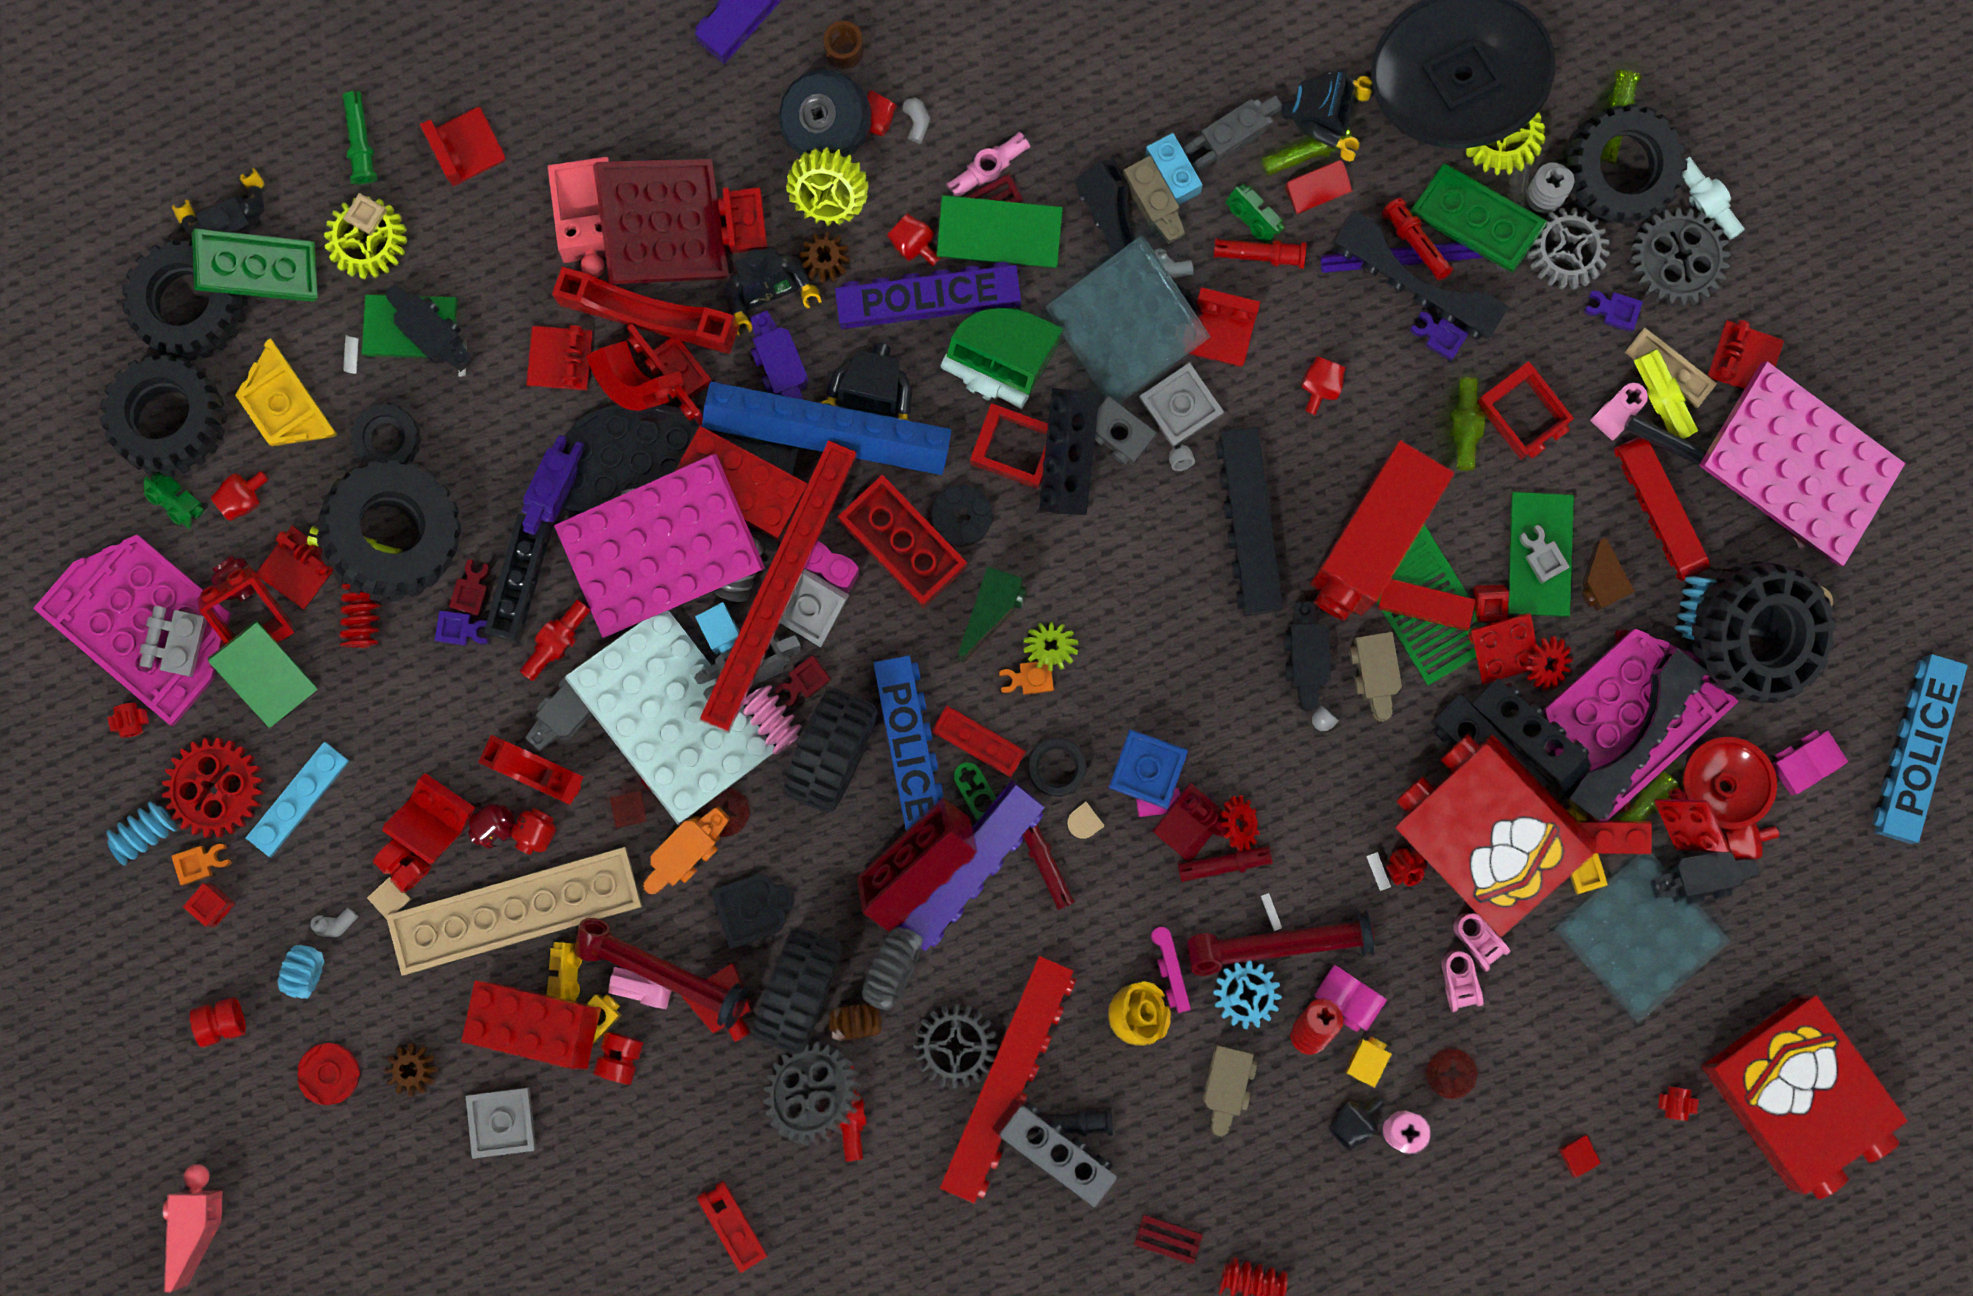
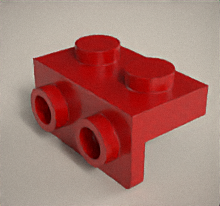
M729 187L722 188L723 197H718L720 215H726L727 226L721 227L723 244L729 245L732 254L768 248L761 189L753 188L730 191Z

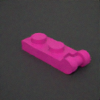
M1157 927L1152 931L1151 939L1154 944L1160 946L1163 957L1157 961L1162 978L1168 977L1171 989L1165 990L1169 1007H1176L1177 1013L1191 1010L1171 933L1165 927Z

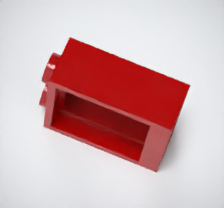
M1529 361L1480 397L1476 402L1520 460L1527 455L1531 459L1536 457L1546 449L1543 444L1551 437L1555 441L1560 439L1570 431L1567 425L1574 420L1573 416ZM1524 381L1527 382L1557 420L1555 425L1527 446H1524L1493 406Z
M991 403L972 452L970 465L1039 489L1043 477L1046 445L1035 475L986 458L1000 418L1043 434H1047L1048 424Z
M250 565L243 570L237 569L233 571L221 584L207 587L201 592L200 597L197 598L199 611L225 644L234 638L235 635L214 609V606L251 584L275 616V618L262 625L274 640L279 643L294 633L291 620Z

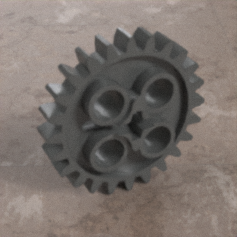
M1677 208L1674 211L1673 217L1668 210H1665L1662 213V220L1655 214L1650 219L1651 224L1645 222L1641 227L1644 233L1638 232L1634 238L1639 243L1633 244L1630 250L1638 255L1632 256L1629 262L1638 264V267L1632 271V275L1641 274L1642 278L1638 281L1637 285L1647 284L1649 286L1645 292L1646 295L1655 291L1657 293L1656 302L1660 301L1663 297H1667V306H1671L1675 299L1678 300L1680 307L1686 304L1687 299H1689L1692 305H1696L1699 301L1698 295L1705 301L1710 297L1709 291L1715 293L1719 289L1716 282L1722 283L1726 279V276L1721 272L1727 271L1730 265L1723 262V260L1728 259L1731 253L1722 251V249L1729 242L1728 240L1719 241L1718 237L1723 233V230L1715 232L1712 230L1715 223L1714 220L1705 224L1703 222L1704 213L1696 219L1693 218V209H1690L1683 216L1681 209ZM1670 233H1674V234H1675V237H1676L1675 240L1673 239L1672 236H1670ZM1683 234H1692L1696 239V245L1686 243ZM1661 242L1665 244L1667 253L1662 254L1656 251L1654 243ZM1677 253L1679 256L1685 255L1686 259L1684 261L1676 259L1675 255ZM1693 262H1701L1705 266V273L1701 274L1695 271ZM1670 270L1674 272L1677 281H1668L1664 276V271ZM1685 274L1690 279L1689 283L1685 281Z
M816 1042L814 1047L807 1044L803 1053H792L793 1057L791 1058L783 1054L782 1060L784 1064L782 1066L778 1064L773 1065L777 1071L776 1076L767 1075V1078L773 1082L772 1086L763 1089L770 1093V1097L763 1100L764 1104L772 1107L765 1113L766 1116L773 1119L770 1125L779 1129V1135L785 1138L788 1137V1140L794 1143L799 1141V1143L805 1146L809 1145L810 1140L812 1143L820 1145L821 1136L831 1141V1131L841 1134L840 1124L842 1122L846 1124L851 1123L847 1117L848 1112L857 1113V1110L851 1106L852 1102L861 1099V1097L853 1094L854 1090L861 1087V1084L852 1081L859 1075L857 1071L850 1069L853 1062L845 1058V1054L841 1051H835V1048L826 1045L824 1048L822 1044ZM828 1070L826 1079L821 1081L823 1073ZM800 1076L799 1083L793 1087L795 1079ZM830 1100V1107L824 1112V1106ZM802 1106V1112L796 1118L797 1109Z

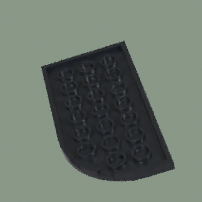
M614 403L612 406L592 411L583 416L564 435L567 439L562 453L570 455L577 441L584 443V449L577 464L575 481L561 510L583 513L621 496V491L637 489L674 472L700 427L695 419L689 421L680 408L667 405H658L645 410L634 411ZM709 430L794 476L799 447ZM747 525L751 536L760 542L764 550L777 552L780 542Z

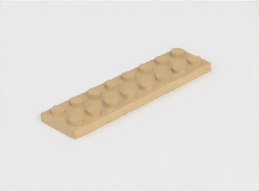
M623 847L386 915L401 975L404 976L575 927L586 918L603 919L642 907L627 848Z

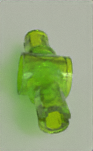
M1471 377L1459 380V404L1456 405V409L1452 410L1451 421H1454L1453 430H1450V436L1455 437V443L1458 444L1457 469L1461 471L1475 470L1476 444L1479 443V438H1483L1485 427L1484 411H1480V406L1477 405L1478 379Z

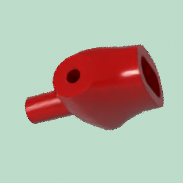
M870 90L867 94V99L872 113L868 134L884 136L890 128L897 106L885 97Z
M909 213L886 235L897 252L907 261L913 260L920 254L934 266L941 259V257H936V252L928 246L934 237V232L924 222L914 218Z
M1316 356L1301 381V387L1311 393L1305 409L1306 412L1316 415L1322 399H1338L1343 388L1346 367Z
M260 471L248 481L235 473L226 478L210 498L224 517L232 522L238 517L249 514L260 505L255 490L269 479L263 471Z
M1756 823L1742 829L1721 830L1730 849L1729 852L1734 855L1735 861L1761 858L1763 855L1762 842L1779 837L1778 829L1775 826L1759 830Z

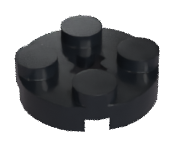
M967 485L948 487L936 498L931 511L934 529L950 545L958 547L968 546L983 539L992 523L990 502L981 491ZM962 508L968 509L967 515L970 516V520H963L961 524H958L956 522L957 517L953 515L954 511H960Z

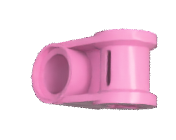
M1638 383L1627 384L1590 421L1613 441L1625 429L1624 426L1629 416H1635L1646 404L1648 398L1646 389ZM1634 392L1637 395L1635 398L1636 403L1628 404L1626 402L1628 395Z
M1463 913L1455 919L1453 928L1456 936L1485 972L1490 970V965L1500 956L1510 953V949L1479 915ZM1471 918L1476 923V931L1471 936H1467L1463 931V924L1467 919Z
M1458 950L1446 953L1442 959V970L1451 1011L1457 1012L1458 1008L1474 1004L1478 1007L1483 1006L1482 991L1477 980L1472 958L1467 953ZM1461 956L1465 962L1464 969L1459 973H1454L1450 968V963L1453 958Z

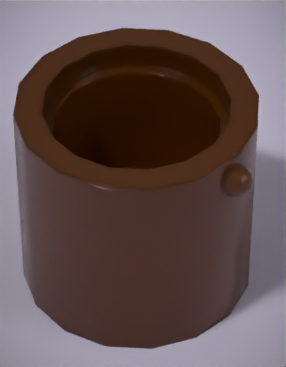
M838 21L827 28L823 41L826 57L829 62L835 67L842 69L852 68L857 65L864 53L860 27L848 21Z

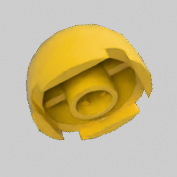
M1145 981L1121 988L1112 998L1108 1012L1110 1026L1115 1035L1128 1044L1139 1046L1152 1044L1158 1039H1162L1167 1034L1171 1021L1170 1007H1165L1164 1001L1161 998L1165 997L1162 990L1155 984Z

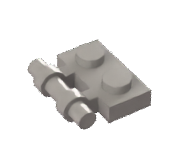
M154 606L152 617L147 619L146 626L149 629L145 644H141L139 652L142 654L140 666L152 668L154 657L162 658L160 670L193 677L207 620L204 616L174 610L172 622L165 621L164 617L167 608ZM161 630L169 631L165 649L157 647Z

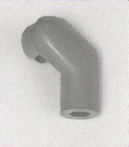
M909 98L903 103V112L910 115L913 121L908 139L921 144L930 123V117L921 100Z
M1155 249L1151 254L1150 263L1152 267L1168 279L1194 274L1192 260L1174 262L1167 256V251L1164 249Z
M347 907L337 918L323 917L321 915L315 916L311 920L310 927L318 936L339 937L359 916L350 907Z

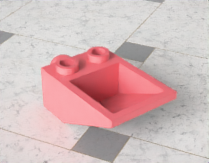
M608 157L548 165L557 245L564 263L581 261L583 273L599 277L605 270V262L602 257H606L593 165L596 162H609Z
M200 1164L191 1165L184 1173V1182L190 1190L168 1195V1200L164 1203L163 1216L164 1219H167L165 1292H172L189 1285L222 1221L223 1191H203V1187L207 1185L210 1175L208 1169Z

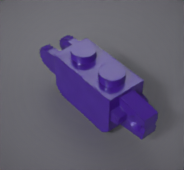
M768 311L752 316L751 322L755 334L753 341L756 347L750 350L756 365L763 364L767 375L763 376L762 380L767 392L804 400L800 390L806 388L809 380L789 330L781 327L777 328Z
M559 435L552 449L547 448L523 497L524 507L522 513L527 514L523 521L524 532L535 535L542 521L554 522L575 481L577 464L582 455L584 443L577 441L570 455L562 453L566 446L567 438Z

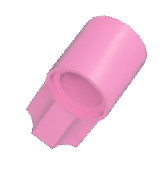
M615 967L611 975L608 993L639 1000L644 1005L667 1009L671 990L627 969Z

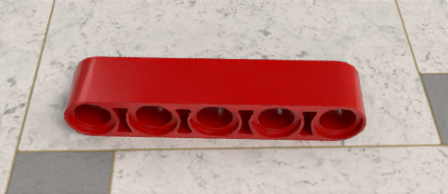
M1638 436L1615 447L1614 454L1616 457L1619 456L1623 464L1621 468L1629 484L1634 485L1637 491L1634 494L1643 512L1647 511L1650 517L1648 522L1656 538L1661 539L1664 545L1662 550L1670 566H1674L1678 573L1675 575L1676 578L1682 582L1685 580V577L1695 576L1710 568L1708 557L1650 442Z

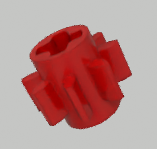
M135 702L113 707V716L107 717L110 732H119L120 738L140 735L143 733L142 725L149 724L146 709H138Z
M1403 848L1395 851L1390 856V865L1386 867L1390 873L1389 876L1397 886L1402 882L1406 886H1414L1423 879L1425 875L1424 870L1427 868V865L1424 863L1423 856L1416 849L1410 853L1408 849Z
M1668 1086L1667 1094L1659 1093L1658 1108L1665 1110L1664 1118L1688 1121L1689 1113L1697 1114L1699 1099L1691 1098L1692 1090Z

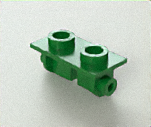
M1242 184L1239 188L1236 187L1225 202L1230 207L1231 212L1239 217L1250 228L1251 233L1263 243H1269L1275 234L1278 235L1285 228L1282 224L1283 220L1269 206L1262 212L1258 209L1264 201L1251 186L1247 187L1245 184Z
M158 472L156 476L152 475L151 480L145 477V497L153 505L157 506L160 504L167 510V515L175 524H183L190 529L192 517L194 516L198 519L205 510L202 508V503L189 492L184 491L179 497L175 495L181 490V486L170 476L165 477L161 472Z

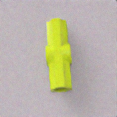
M1658 348L1636 358L1634 363L1647 387V395L1656 413L1661 415L1667 431L1682 439L1696 433L1698 428L1685 404L1684 394L1675 377L1671 376Z

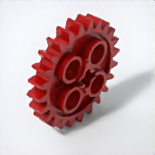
M204 738L202 747L196 742H191L192 752L181 748L180 752L183 758L181 760L171 759L176 767L174 770L165 769V772L172 777L171 780L162 781L163 785L170 787V791L162 794V797L169 798L172 801L165 806L166 810H176L171 819L174 821L183 819L180 826L181 829L186 830L192 826L191 834L199 835L203 829V836L206 838H211L214 830L215 835L222 838L224 836V829L229 834L236 833L235 824L245 828L247 826L244 820L245 816L255 818L254 813L250 809L252 806L261 807L262 805L255 800V797L264 795V791L257 789V785L263 783L264 779L255 777V774L261 770L260 766H250L255 757L252 755L243 757L246 751L245 747L240 746L234 751L235 742L228 741L224 746L223 739L216 738L212 746L210 739ZM213 758L216 762V769L212 774L208 775L204 769L205 763ZM229 765L230 770L224 774L226 766ZM238 776L241 786L236 792L232 793L229 789V782L233 777ZM210 782L216 783L217 793H210L211 789L208 787ZM194 783L198 789L197 795L189 800L186 795V789L190 784ZM203 801L201 809L197 811V805ZM219 801L222 805V812L218 817L214 818L211 815L210 809L213 803Z

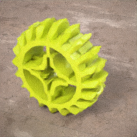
M1537 113L1524 126V129L1522 127L1517 132L1504 138L1503 143L1499 140L1489 144L1495 150L1490 149L1486 145L1466 148L1467 156L1474 157L1473 163L1475 166L1484 163L1483 170L1485 173L1491 167L1495 168L1497 176L1500 174L1501 169H1506L1510 176L1513 172V167L1522 172L1524 170V163L1532 165L1534 156L1540 155L1541 146L1545 142L1543 134L1545 132V125L1540 123V113Z
M828 147L823 149L822 153L816 148L810 154L804 152L800 159L794 161L787 176L788 183L786 188L787 192L790 193L789 202L796 203V211H805V219L809 216L814 217L816 224L820 220H824L827 226L832 224L833 220L839 226L844 222V219L850 222L854 215H858L862 211L863 204L866 203L868 197L869 182L865 181L866 172L859 171L860 162L851 163V154L846 157L840 156V149L835 153H830Z
M377 199L375 201L376 203L384 207V203L382 200ZM342 203V208L345 211L341 214L336 210L333 211V215L337 220L335 222L327 221L326 225L332 231L324 233V237L330 240V242L325 244V249L332 252L329 256L330 260L338 262L337 267L341 271L347 269V273L352 277L358 272L362 279H366L369 270L374 278H378V268L380 267L385 273H389L390 270L386 264L390 261L393 265H398L399 262L394 257L395 253L398 255H404L405 253L398 246L407 243L406 237L401 235L406 231V227L403 224H399L402 220L401 216L398 213L393 214L394 208L391 205L385 206L387 212L382 220L385 221L387 226L382 228L377 226L372 236H367L365 245L361 241L364 239L365 232L354 226L351 232L344 234L350 223L346 222L343 218L350 207L346 203ZM388 237L386 245L384 246L382 251L376 255L377 246L381 242L386 241V238ZM349 247L352 250L361 249L366 259L352 258L345 253L344 249Z

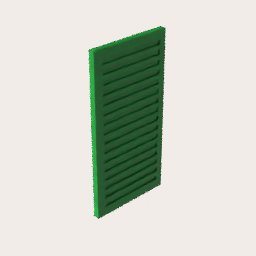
M1423 524L1391 579L1423 586L1444 573L1445 577L1426 588L1434 589L1448 580L1450 585L1440 591L1447 592L1453 588L1455 590L1453 594L1470 598L1427 527ZM1380 597L1378 598V600H1377V602H1376V603L1378 604V606H1379V602H1380ZM1474 606L1471 619L1475 623L1474 626L1418 659L1416 654L1458 629L1452 627L1413 651L1411 646L1443 628L1445 625L1439 624L1408 642L1406 638L1433 622L1425 621L1403 634L1401 630L1419 619L1412 618L1398 626L1396 622L1406 616L1398 615L1393 618L1392 612L1381 610L1428 686L1476 657L1475 648H1472L1429 675L1426 672L1428 669L1471 644L1470 641L1467 640L1424 667L1421 662L1465 637L1473 628L1487 625L1485 622L1476 621Z

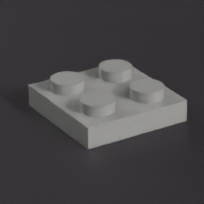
M1190 363L1139 396L1140 401L1172 447L1177 446L1224 414V411Z
M805 569L780 623L821 647L825 643L850 595Z
M530 1087L466 1096L472 1158L536 1150Z

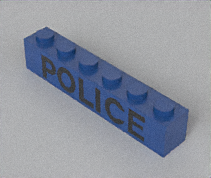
M910 656L873 663L906 831L944 797L941 782L935 783L933 771L939 770L935 752L929 753L927 741L933 740L930 723H923L921 711L927 710L924 693H917L915 681L921 680L918 662L911 663Z

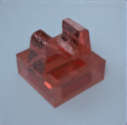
M641 791L610 798L616 828L648 822Z

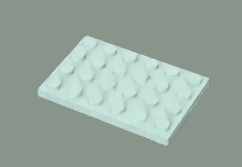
M667 610L637 624L569 673L565 679L679 825L773 755L775 747L773 744L768 746L765 743L766 735L760 736L758 734L760 728L758 725H751L752 717L743 714L745 709L743 705L730 733L700 721L701 714L708 701L703 693L705 689L714 685L718 678L700 685L697 684L694 679L695 675L699 671L711 666V664L670 611Z

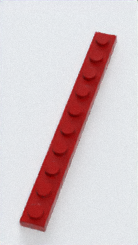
M828 440L701 714L700 721L730 733L857 457V452Z

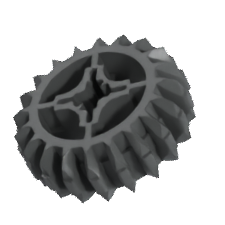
M896 927L884 940L863 985V1000L869 1002L870 1005L889 1010L896 1004L898 998L901 997L922 951V937L915 934L916 932L908 928Z
M954 1004V1013L949 1014L947 1006L944 1005L941 1007L944 1016L939 1018L938 1014L933 1010L930 1012L931 1017L935 1020L932 1024L926 1019L921 1021L922 1025L928 1028L926 1033L921 1030H917L915 1033L918 1037L924 1038L923 1043L915 1042L913 1044L914 1048H923V1053L916 1055L915 1060L926 1059L927 1063L922 1065L920 1070L924 1072L931 1067L933 1072L929 1076L930 1081H933L937 1074L942 1076L940 1086L942 1087L945 1086L947 1078L952 1079L953 1089L958 1087L957 1079H963L964 1086L969 1087V1076L972 1075L974 1080L979 1082L981 1081V1077L977 1073L979 1069L987 1074L989 1073V1067L983 1063L985 1060L989 1062H994L995 1060L994 1056L987 1055L988 1050L998 1049L997 1044H988V1039L996 1037V1033H985L984 1029L988 1028L991 1022L988 1020L980 1025L977 1022L983 1015L980 1011L976 1013L974 1019L969 1016L972 1009L971 1006L965 1008L964 1014H959V1004ZM952 1020L951 1034L948 1039L930 1041L934 1030L940 1024ZM961 1021L969 1023L977 1030L981 1042L967 1041L961 1035ZM955 1029L957 1030L959 1043L972 1046V1048H964V1051L959 1050L961 1054L957 1055V1063H954L952 1049L939 1047V1045H947L948 1041L952 1043L951 1038L955 1037ZM930 1050L942 1051L948 1054L950 1057V1072L942 1069L935 1063ZM980 1051L981 1055L975 1065L966 1071L960 1072L961 1056L966 1052Z

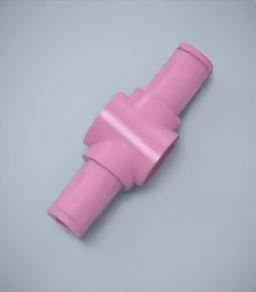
M1019 131L1000 147L996 145L992 149L987 148L979 151L975 161L966 166V171L946 183L947 188L950 192H953L954 197H960L977 184L981 186L985 182L996 180L1000 176L1001 171L1010 165L1009 162L1030 148L1027 139H1023L1024 135ZM986 160H991L996 164V167L991 171H985L980 165Z

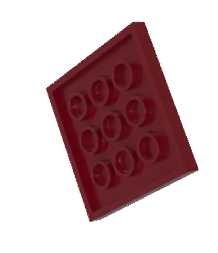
M712 159L596 162L593 165L610 284L726 279L729 276Z

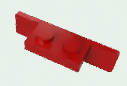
M631 323L627 326L631 336L627 340L637 354L642 351L648 358L644 362L654 376L658 374L663 376L680 371L683 383L672 387L674 393L669 396L672 399L677 396L682 402V405L679 407L689 421L695 419L699 426H701L703 416L691 399L709 387L710 382H712L711 378L681 340L670 338L658 348L652 350Z

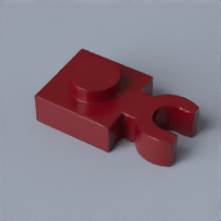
M468 559L465 564L467 579L457 578L449 608L480 617L489 589L488 586L482 585L481 582L488 577L490 565L484 563L482 571L474 573L473 566L475 561Z
M812 655L788 673L793 681L790 684H780L775 689V693L781 694L784 690H789L791 697L784 705L791 707L798 702L799 694L803 693L805 698L809 699L830 683L832 678L818 659Z

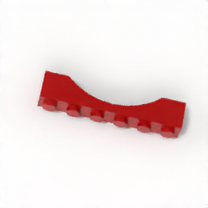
M561 267L552 292V296L562 307L625 325L632 323L634 327L727 354L731 353L739 329V324L734 315L706 307L685 306L649 298L612 285L590 274L566 267Z

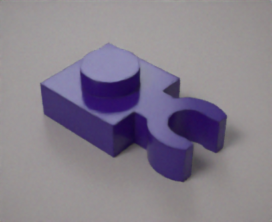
M1591 291L1588 297L1595 299L1598 302V307L1587 306L1584 309L1585 314L1589 316L1603 314L1605 315L1603 324L1633 332L1643 301L1614 292L1610 300L1606 299L1599 291Z
M1421 312L1418 318L1425 321L1426 327L1420 329L1413 325L1410 329L1411 333L1418 337L1426 336L1430 338L1425 346L1447 360L1452 361L1468 333L1443 318L1436 325L1428 313Z
M439 610L434 641L467 646L468 638H472L481 645L489 644L488 639L480 638L478 635L479 630L486 627L487 621L480 620L471 624V615Z

